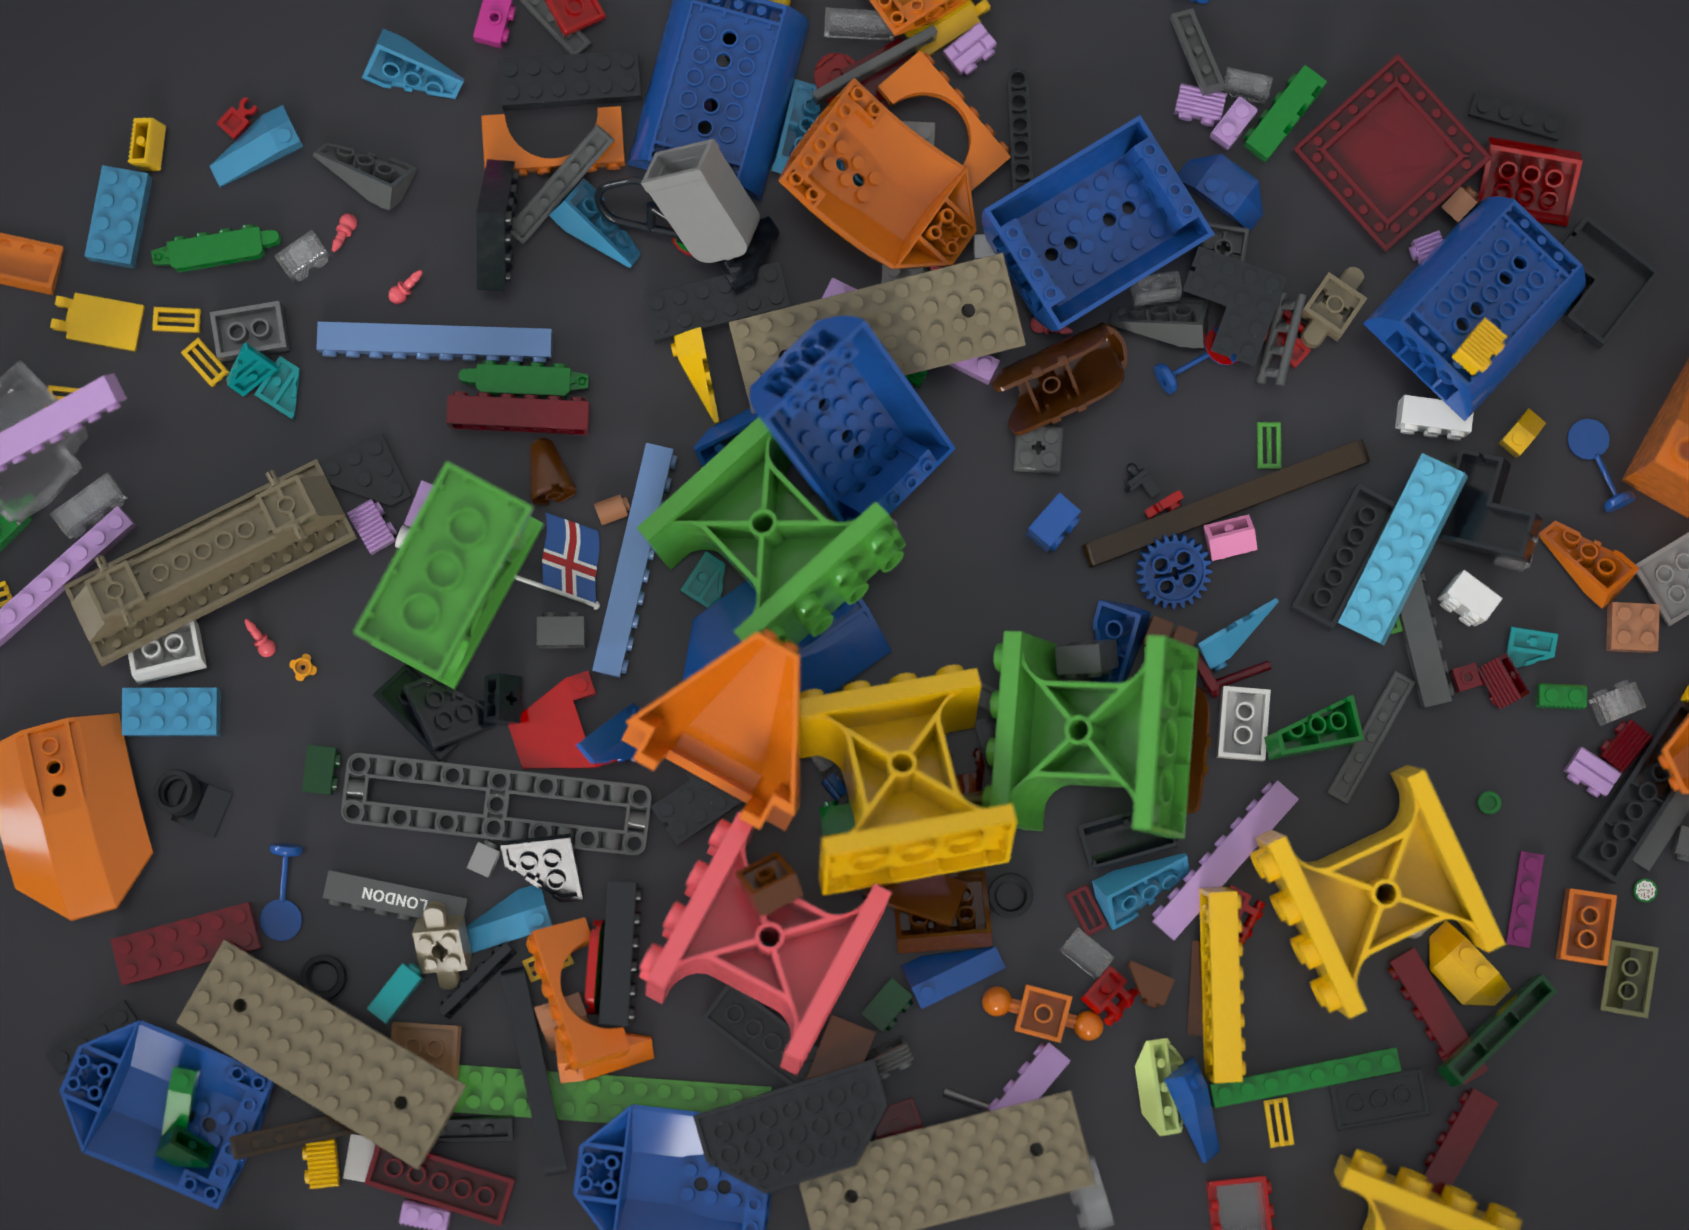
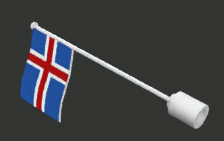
M545 512L547 533L542 558L543 584L519 575L516 577V580L594 607V610L599 609L600 603L596 601L595 587L600 552L598 531ZM402 525L395 547L400 548L410 527Z

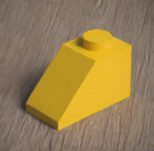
M1528 408L1498 444L1514 458H1517L1536 438L1546 422Z

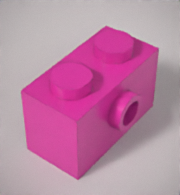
M483 0L473 35L475 42L502 48L503 42H508L510 29H507L509 20L513 21L516 13V7H513L514 3L512 0Z

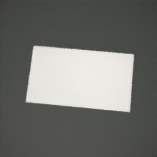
M350 1135L343 1179L365 1182L374 1153L375 1143L360 1135Z

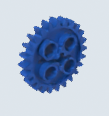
M1172 533L1171 539H1168L1163 534V541L1161 542L1154 538V546L1146 544L1149 549L1148 553L1140 552L1144 560H1137V563L1142 566V568L1135 570L1137 574L1142 575L1136 579L1138 583L1143 584L1140 590L1142 592L1148 591L1145 596L1148 600L1154 597L1153 603L1155 605L1161 601L1163 608H1166L1168 603H1170L1172 609L1176 608L1177 603L1182 608H1185V601L1187 600L1194 604L1192 597L1201 598L1199 590L1207 591L1203 584L1204 582H1211L1206 574L1212 573V570L1206 567L1211 564V560L1203 559L1208 555L1207 551H1200L1202 545L1200 543L1194 545L1195 539L1192 537L1186 542L1185 534H1182L1179 539L1175 533ZM1181 552H1187L1186 560L1178 562V555ZM1164 558L1165 564L1163 567L1155 568L1156 560ZM1191 564L1194 565L1193 568H1190V569H1189V568H1186V567L1190 566ZM1173 567H1176L1178 570H1176L1175 575L1172 576L1170 572H1172ZM1155 574H1162L1157 578H1154ZM1187 574H1192V581L1188 584H1184V576ZM1169 580L1171 582L1167 590H1160V585L1163 581Z

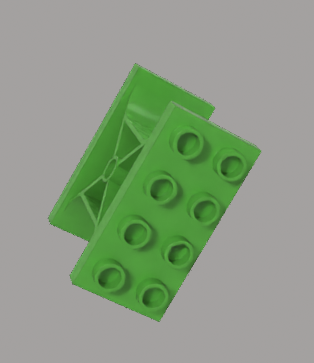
M759 417L637 527V530L670 570L691 552L711 550L722 555L757 592V602L753 614L733 631L741 642L757 631L763 632L764 629H769L778 635L777 639L783 642L788 640L797 645L809 633L816 637L826 631L834 620L831 613L844 601L850 605L861 599L869 588V584L866 581L879 569L885 573L896 567L904 556V552L901 549L906 546V543L889 514L877 502L872 504L853 521L833 522L823 517L787 480V470L791 460Z
M446 461L353 633L371 642V645L456 690L545 524L530 516L534 510L532 506Z
M1004 631L1003 643L997 644L994 651V665L996 670L1001 672L1000 689L992 693L990 700V712L992 717L997 719L996 738H990L986 748L987 762L990 766H993L992 785H987L983 792V808L1012 804L1017 820L1016 828L1029 831H1043L1045 804L1049 797L1059 788L1068 785L1124 787L1128 789L1134 801L1132 829L1166 838L1185 839L1199 649L1167 636L1147 635L1145 663L1139 673L1132 679L1123 683L1061 681L1056 672L1055 647L1058 644L1024 632Z

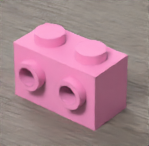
M1249 514L1203 525L1206 546L1212 561L1258 550L1255 528Z

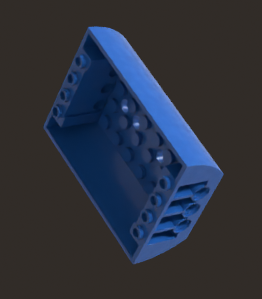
M672 0L627 165L647 170L656 152L714 139L748 196L762 201L808 34L809 20L795 9L769 0ZM728 33L734 34L737 38L736 42L732 45H727L723 41V37ZM722 55L730 59V64L726 67H720L717 64V59ZM709 100H714L718 104V108L713 112H709L704 108L705 103ZM706 122L711 125L712 129L708 134H701L698 131L701 123Z
M1141 115L985 208L982 212V226L987 242L995 255L999 253L1004 254L1008 274L1035 319L1052 331L1062 329L1215 235ZM1128 202L1132 204L1134 208L1132 214L1124 213L1122 210L1123 203ZM1105 214L1112 215L1114 225L1107 226L1103 222V216ZM1070 237L1075 240V249L1065 247V238ZM1052 249L1056 252L1057 258L1055 261L1046 259V250Z
M1488 197L1479 201L1363 324L1463 421H1466L1582 296L1586 283L1583 264L1515 199ZM1500 274L1506 275L1509 278V284H1503L1500 281ZM1471 305L1479 307L1480 315H1475L1471 311ZM1486 317L1507 335L1503 341L1505 347L1498 355H1491L1489 359L1492 363L1484 372L1479 370L1474 375H1471L1470 372L1452 358V355L1478 323ZM1457 320L1463 321L1465 323V331H1462L1457 327Z
M835 316L818 320L750 386V403L754 412L836 522H849L857 519L875 502L890 515L956 449L867 322L858 317ZM825 398V405L819 409L820 400ZM848 430L847 438L842 440L843 432ZM860 445L859 453L854 456V449Z

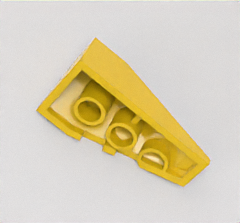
M701 327L675 335V342L671 343L673 357L678 356L679 363L712 421L717 425L719 424V418Z

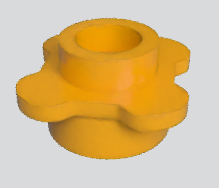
M303 654L302 658L290 661L289 666L295 672V678L298 681H303L305 677L315 675L317 672V668L313 666L309 654ZM302 665H305L304 670L301 669Z

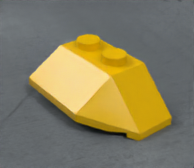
M1445 921L1429 936V970L1462 1005L1495 1006L1512 990L1494 966L1448 921Z

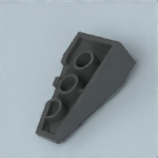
M327 142L313 152V156L368 201L389 211L402 201L417 172V167L392 157H389V161L376 158L375 153L368 152V155L355 153L353 148Z
M1183 297L1178 298L1179 302L1166 304L1165 300L1157 301V305L1145 307L1143 304L1115 307L1111 315L1110 325L1179 347L1204 348L1208 332L1210 301L1204 298Z

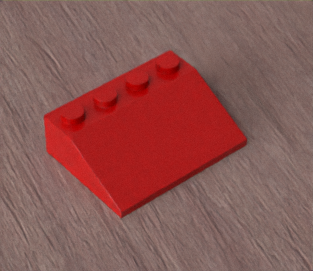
M1488 137L1486 151L1492 159L1482 167L1477 199L1480 201L1488 197L1515 199L1538 222L1567 226L1583 162L1581 152Z

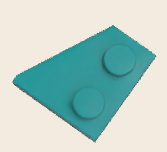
M245 342L226 378L227 385L244 397L278 370L277 365Z
M279 356L275 362L278 370L261 383L254 395L293 420L296 411L300 368Z
M705 551L680 591L704 607L709 608L721 599L725 563Z
M1511 626L1506 653H1508V657L1513 662L1515 669L1555 657L1558 633Z

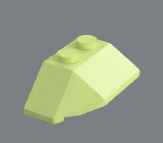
M1168 1038L1146 1041L1135 1065L1141 1112L1159 1136L1181 1133L1184 1123L1164 1081L1168 1075L1184 1063L1183 1058L1170 1044Z

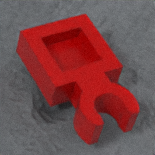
M247 97L240 101V108L238 110L231 106L216 123L234 140L250 124L246 119L247 116H252L258 111L256 105L250 110L245 109V105L249 102Z
M1180 490L1147 508L1144 513L1149 520L1166 509L1169 512L1181 506L1180 501L1184 497Z

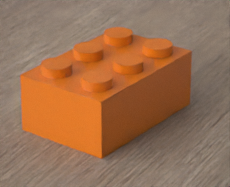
M1572 888L1565 889L1556 959L1608 966L1617 895Z

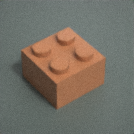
M1624 602L1607 604L1606 651L1657 652L1659 647L1660 604Z

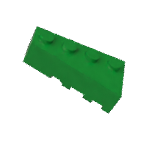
M1304 65L1298 74L1294 73L1286 84L1289 85L1284 92L1280 90L1272 101L1274 105L1270 111L1265 109L1258 118L1260 124L1257 128L1251 127L1244 138L1247 141L1244 147L1266 163L1322 92L1327 81L1307 65Z
M1352 694L1264 737L1269 760L1351 746L1363 741L1364 736L1354 695Z
M847 800V804L838 805V801L824 802V807H819L822 836L849 833L856 827L849 800Z

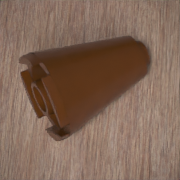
M547 438L534 440L530 446V496L532 503L536 505H549L548 501L556 499V502L560 503L570 499L576 494V485L553 442L547 440Z

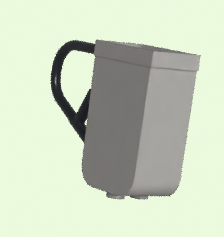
M714 139L656 152L644 178L630 176L601 184L594 194L597 209L611 223L647 233L675 238L677 243H682L686 246L695 259L705 263L731 260L744 255L760 221V214L722 155ZM627 185L643 186L655 201V203L648 202L646 204L647 223L623 219L612 214L603 203V193L607 190ZM656 216L670 224L673 228L656 225Z

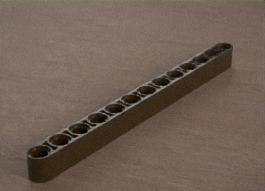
M1357 440L1088 542L1081 547L1089 568L1145 548L1147 543L1153 545L1155 544L1154 538L1161 542L1163 541V534L1169 539L1172 533L1176 535L1185 533L1359 467L1371 460L1363 440Z

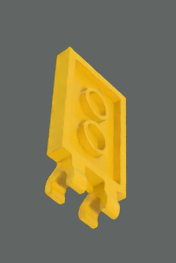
M969 0L940 20L905 32L904 34L909 39L934 25L938 31L936 40L916 51L918 53L921 50L923 54L928 53L931 56L960 38L977 23H981L978 17L990 11L991 6L987 0L981 1L976 6Z
M75 293L74 299L56 296L55 305L59 308L68 309L66 321L52 318L50 326L52 330L67 332L66 339L136 352L145 310L144 305Z

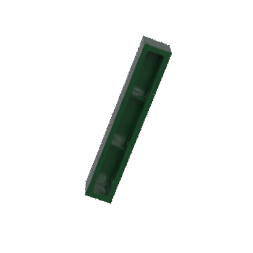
M1543 973L1531 977L1436 1070L1451 1087L1462 1085L1558 991Z

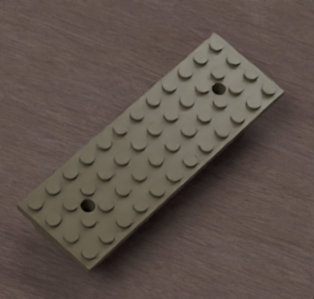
M1003 253L729 322L752 414L755 412L750 403V386L818 320L825 318L853 316L864 319L904 376L1026 345Z
M315 459L279 478L275 470H270L273 479L269 471L266 473L269 483L107 563L104 555H100V559L98 557L95 558L99 568L63 585L101 666L103 667L357 539L318 460Z
M227 940L222 942L176 1022L416 1169H420L468 1086Z
M1070 1090L870 1141L857 1166L800 1183L799 1185L811 1230H918L1093 1186L1096 1183L1072 1091Z

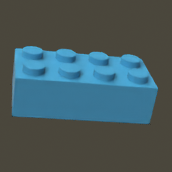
M102 165L84 255L89 261L135 269L153 180L148 173Z
M122 688V735L221 736V689Z

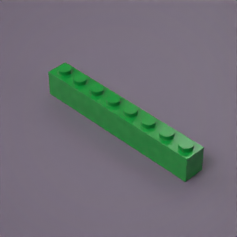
M1390 1047L1242 1077L1243 1082L1209 1083L1208 1087L1212 1107L1219 1108L1399 1072L1401 1067L1397 1048Z

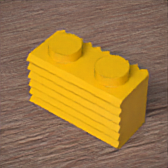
M134 118V123L132 124L133 132L130 138L132 141L129 147L131 150L128 156L130 159L128 162L142 171H160L166 125L161 124V122L154 118Z
M1485 317L1456 350L1452 358L1470 372L1471 375H1474L1479 370L1484 372L1492 363L1489 359L1491 355H1498L1505 347L1503 341L1507 335Z
M331 1138L302 1146L303 1160H307L308 1170H304L305 1183L310 1184V1189L341 1185L337 1139Z

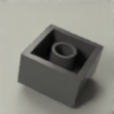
M543 612L542 617H537V646L539 648H587L586 618L581 616L580 612H566V616H558L555 612Z
M1116 639L1076 641L1055 647L1057 675L1066 674L1067 679L1079 678L1083 675L1100 677L1103 674H1110L1111 669L1119 667Z

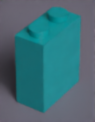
M402 963L367 1009L384 1023H391L424 981L425 977L421 974L420 967L414 963Z

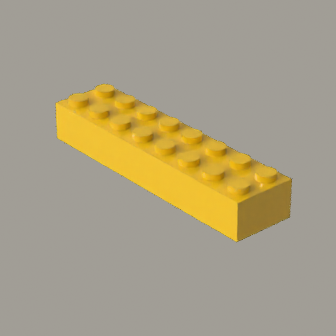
M1228 887L1199 888L1204 1077L1213 1083L1243 1082L1242 1075L1246 1073V1065L1242 1061V1051H1245L1244 1037H1241V1028H1244L1245 1022L1240 1008V1004L1244 1003L1243 990H1240V980H1243V968L1239 966V957L1242 956L1243 949L1242 943L1239 942L1238 934L1242 931V922L1240 918L1238 919V909H1241V897L1237 895V891Z

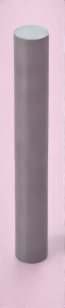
M945 1087L943 1097L985 1112L990 1111L987 1109L990 1103Z

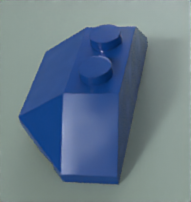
M1217 154L1188 160L1178 173L1186 189L1237 226L1247 228L1251 232L1263 216L1259 181L1224 155Z
M751 408L709 428L693 449L702 467L758 418L756 413L752 414Z

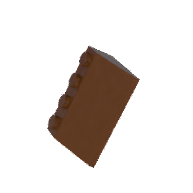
M974 871L943 874L967 882V888L952 927L894 908L898 954L992 946V927L986 872Z

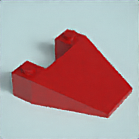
M589 671L565 678L522 712L521 723L508 725L522 769H597L618 762V760H611L609 763L591 764L576 747L579 742L586 738L575 702L597 695Z

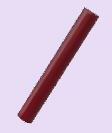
M1268 660L1218 678L1216 681L1221 688L1272 668ZM1202 684L1205 693L1209 692L1205 684Z

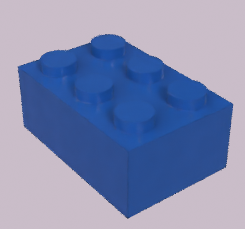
M1059 493L1031 524L1026 532V536L1045 553L1050 549L1054 552L1065 538L1063 534L1065 532L1070 534L1081 519L1078 516L1081 510Z

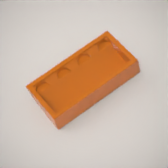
M0 233V284L54 295L64 246Z

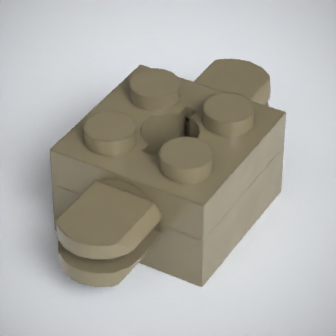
M1347 268L1340 278L1328 272L1303 309L1301 317L1309 322L1301 334V340L1306 347L1317 348L1322 344L1327 335L1338 342L1367 300V297L1358 292L1364 282V274L1359 268Z
M432 901L425 907L423 912L424 918H419L416 921L412 932L421 974L436 973L439 986L445 990H451L457 987L461 978L460 971L468 969L472 958L464 915L447 916L445 905L439 901Z

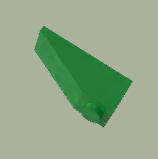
M180 1065L173 1067L167 1094L162 1135L175 1124L188 1131L201 1070Z

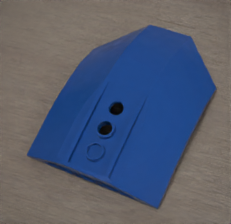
M747 581L693 619L682 681L741 643L733 631L753 614L757 602V592ZM862 598L850 605L844 601L831 613L834 620L826 631L816 637L809 633L797 644L799 647L798 653L800 654V693L810 689H819L824 692V695L831 694L892 651Z
M139 1020L78 1046L59 1091L82 1153L130 1171L219 1210L247 1161V1158L233 1160L229 1137L260 1130L274 1082L237 1059ZM176 1065L201 1070L192 1108L195 1118L192 1122H189L188 1131L215 1147L210 1165L207 1168L174 1166L155 1155L162 1136L173 1067ZM209 1118H213L216 1122V1127L211 1132L205 1128V1122Z
M634 1104L579 1146L573 1191L574 1196L600 1230H767L772 1193L764 1194L706 1162L693 1118L694 1115L703 1112ZM698 1177H704L708 1181V1187L704 1191H700L695 1187V1181ZM722 1180H727L731 1184V1190L727 1194L719 1190V1184Z

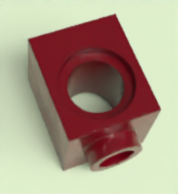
M1475 662L1449 671L1455 693L1482 685Z

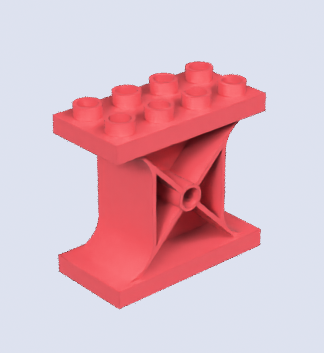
M738 812L732 824L724 819H721L708 842L710 847L707 854L714 857L710 865L698 860L686 882L688 887L684 893L691 900L687 907L677 901L674 903L663 924L665 929L662 936L669 940L664 948L654 943L651 945L640 966L642 971L639 977L647 981L646 996L663 1004L676 982L688 975L702 973L710 975L778 1011L785 1018L790 1029V1043L784 1052L780 1067L797 1076L885 912L892 892L874 884L864 903L854 911L843 915L826 913L798 898L794 902L776 909L771 914L761 917L752 907L735 875V872L748 866L745 852L752 841L754 826L739 819L741 813ZM762 942H770L774 946L766 947Z

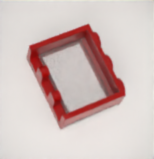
M1259 1175L1206 1181L1211 1230H1276L1275 1227L1272 1228L1271 1218H1274L1273 1204H1269L1268 1194H1271L1270 1180H1266V1176Z

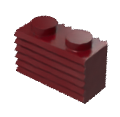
M1504 653L1477 668L1482 684L1486 685L1490 692L1491 702L1498 706L1499 710L1529 694L1527 686H1525L1513 662L1508 657V653Z
M1632 719L1626 722L1622 720L1614 729L1616 735L1611 740L1607 738L1599 747L1601 753L1598 757L1621 772V774L1627 770L1653 738L1652 735Z

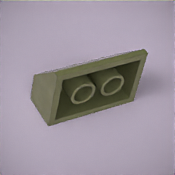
M1611 940L1600 1010L1648 1018L1659 948Z

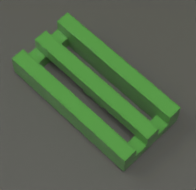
M1257 422V469H1281V422ZM1262 427H1266L1267 464H1263ZM1271 427H1275L1276 464H1272Z

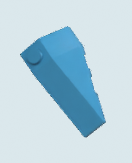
M384 28L362 75L363 79L384 88L391 89L392 86L405 88V91L412 92L414 89L426 91L428 95L453 99L456 98L464 82L462 77L406 38Z
M795 79L771 171L782 173L792 151L820 115V104L816 105L812 99L813 91L818 89L816 85Z
M1278 599L1271 600L1195 646V648L1199 649L1210 670L1214 668L1215 672L1228 665L1226 661L1233 656L1279 602Z
M1185 853L1113 870L1093 880L1095 898L1110 928L1115 930L1134 920L1139 915L1137 912L1147 903L1152 905L1156 901L1154 897L1163 890H1170L1190 872L1188 857Z

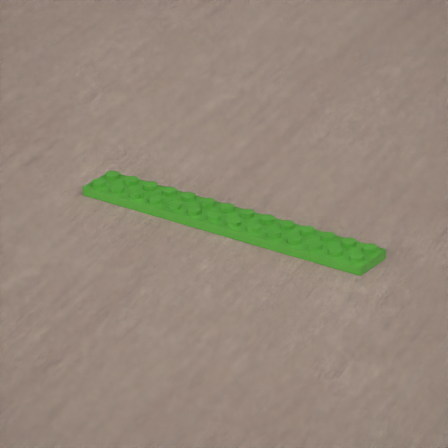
M459 1065L458 1080L468 1086L453 1112L499 1116L513 1115L514 1117L532 1118L521 1069ZM547 1071L558 1120L609 1123L632 1104L706 1112L772 1091L770 1086L601 1075L585 1081L561 1083L559 1072Z

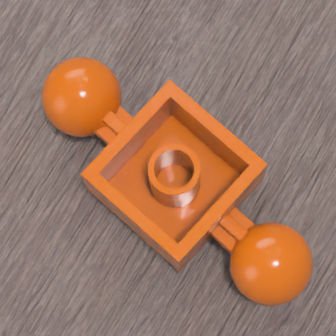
M1025 984L1021 1000L1012 998L1010 993L1000 986L987 989L982 997V1006L991 1016L999 1017L1007 1012L1017 1014L1014 1031L1061 1043L1065 1027L1074 1029L1076 1035L1086 1041L1097 1039L1102 1034L1104 1028L1101 1016L1097 1015L1094 1011L1087 1010L1078 1015L1068 1013L1072 996Z

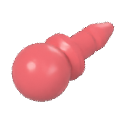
M346 213L340 217L339 225L336 227L338 233L332 243L333 252L337 251L345 238L351 236V231L356 229L358 222L353 214Z
M418 270L412 273L404 282L399 281L398 286H394L389 290V300L394 304L403 303L407 295L411 294V288L415 285V282L419 281L423 271Z
M1035 317L1030 321L1031 330L1037 334L1044 332L1047 335L1050 332L1063 335L1073 333V330L1067 326L1058 331L1049 330L1040 324Z
M245 619L246 628L255 639L253 644L257 646L258 653L263 657L274 655L276 651L274 641L268 639L267 634L262 635L260 630L256 628L255 623Z

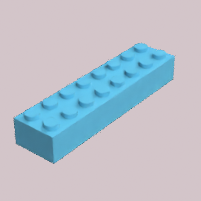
M1423 453L1421 454L1340 617L1339 624L1385 645L1468 478L1464 472Z

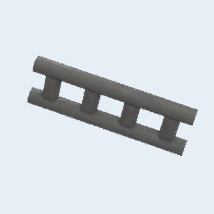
M1282 292L1271 321L1257 383L1266 384L1267 377L1277 378L1276 385L1285 386L1306 295L1297 294L1296 301L1286 300L1288 294ZM1284 310H1293L1290 324L1281 323ZM1278 332L1288 333L1285 346L1275 345ZM1273 354L1282 355L1279 369L1270 368Z

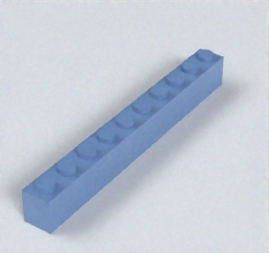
M319 321L317 324L316 349L325 357H336L337 353H345L346 357L359 358L360 354H369V358H383V355H392L394 359H406V356L409 355L416 356L418 360H429L430 356H439V360L452 361L453 357H462L463 361H476L477 358H486V360L500 362V358L520 363H523V359H533L532 362L544 364L547 360H552V329Z
M646 443L592 669L595 673L621 678L622 673H627L629 660H625L627 650L632 651L635 639L631 637L633 628L637 629L640 615L636 614L638 605H643L645 592L642 591L644 582L648 583L651 569H647L649 560H653L655 551L637 530V527L665 502L663 500L665 491H670L672 478L668 477L670 469H675L678 457L674 455V449Z

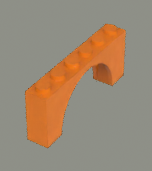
M920 50L877 87V90L891 107L910 97L932 96L944 100L959 112L968 131L969 146L963 166H968L972 192L1011 158L1009 155L1010 150L1004 142L1001 141L999 143L994 138L995 132L987 123L983 125L978 119L980 114L973 106L968 107L963 101L965 97L957 88L953 89L949 85L950 79L942 70L938 72L933 66L935 62L928 53L923 54Z
M621 106L598 108L596 125L601 126L615 140L587 172L597 171L598 167H607V170H619L621 166H626ZM505 114L481 116L485 167L487 159L515 161V171H519V176H527L528 172L548 175L551 174V171L557 170L570 156L541 158L532 155L521 148L512 138L508 130Z
M585 917L534 930L527 938L528 951L533 954L535 960V972L541 977L543 983L542 992L548 998L550 1016L556 1021L558 1027L557 1036L559 1041L563 1042L565 1060L571 1065L572 1071L623 1057L631 1050L623 1027L605 1029L584 1022L571 1011L562 995L560 976L566 958L576 950L589 944L591 932Z

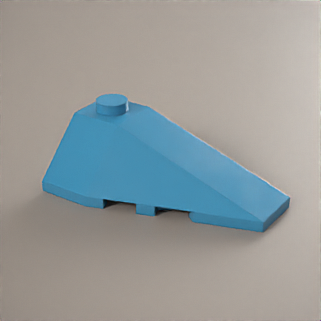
M281 105L261 115L209 167L219 187H222L304 146L284 106Z
M583 178L549 216L567 233L630 268L639 258L641 252L625 230H621L618 225L611 223L602 216L594 201L596 189Z
M531 885L518 889L466 926L471 952L475 953L529 936L534 930L553 926V922L542 888L539 889Z

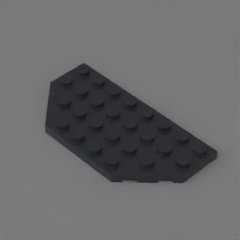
M871 1059L694 1115L693 1118L706 1162L760 1192L768 1194L857 1166L889 1104L876 1060Z

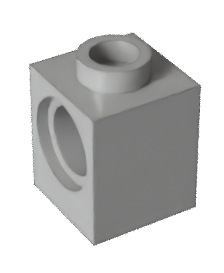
M485 840L484 844L478 842L467 868L490 878L501 854L497 850L498 845Z

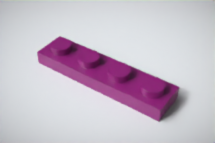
M1524 851L1519 853L1505 940L1507 945L1530 948L1544 855Z

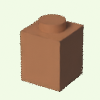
M1462 185L1441 207L1459 223L1480 200L1476 198L1478 193L1472 187Z

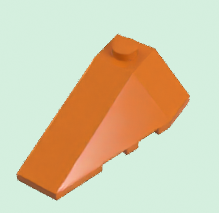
M1556 520L1538 535L1582 591L1601 608H1604L1615 599L1639 571V567L1623 553L1617 550L1613 552L1601 546L1602 543L1597 540L1593 542L1584 538L1580 532Z
M554 1028L557 1064L561 1083L585 1081L654 1059L651 1036L625 1033L631 1048L625 1056L572 1071L571 1065L565 1060L563 1042L559 1041L557 1028Z

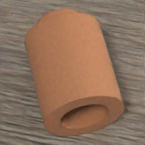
M620 494L594 503L602 525L628 516L627 511L631 509L627 497L622 498Z

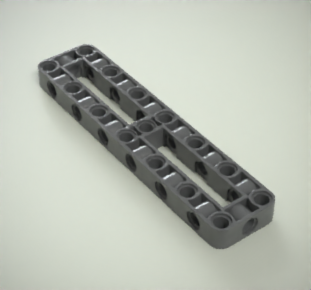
M355 753L348 758L346 765L341 815L345 821L352 824L499 841L535 838L536 829L543 826L547 829V836L571 833L574 849L639 856L647 848L652 809L650 806H652L653 797L651 791L646 786L638 784ZM362 758L365 760L366 766L364 770L358 772L354 768V763L357 759ZM405 764H410L413 769L412 774L408 777H404L401 774V767ZM452 769H456L459 772V779L455 782H450L447 778L448 772ZM502 774L506 777V784L498 788L494 784V779L497 775ZM376 778L397 782L481 790L486 792L483 814L370 802L367 799L368 784L371 779ZM545 780H551L553 783V789L549 793H544L541 790V783ZM592 785H596L600 789V794L596 798H590L587 794L588 788ZM640 790L645 791L647 794V799L642 804L636 803L634 800L635 793ZM516 794L626 807L624 830L510 818L511 795ZM495 798L503 800V808L499 811H494L491 807V803ZM357 805L360 809V814L352 819L348 814V810L351 806ZM403 810L407 815V819L404 823L398 824L395 820V815L398 811ZM446 816H451L454 820V824L450 829H444L442 826V819ZM497 821L501 829L499 833L492 835L488 830V826L491 822ZM586 832H591L594 835L595 839L591 845H585L582 842V835ZM633 837L641 840V847L636 851L631 850L628 845L629 840Z

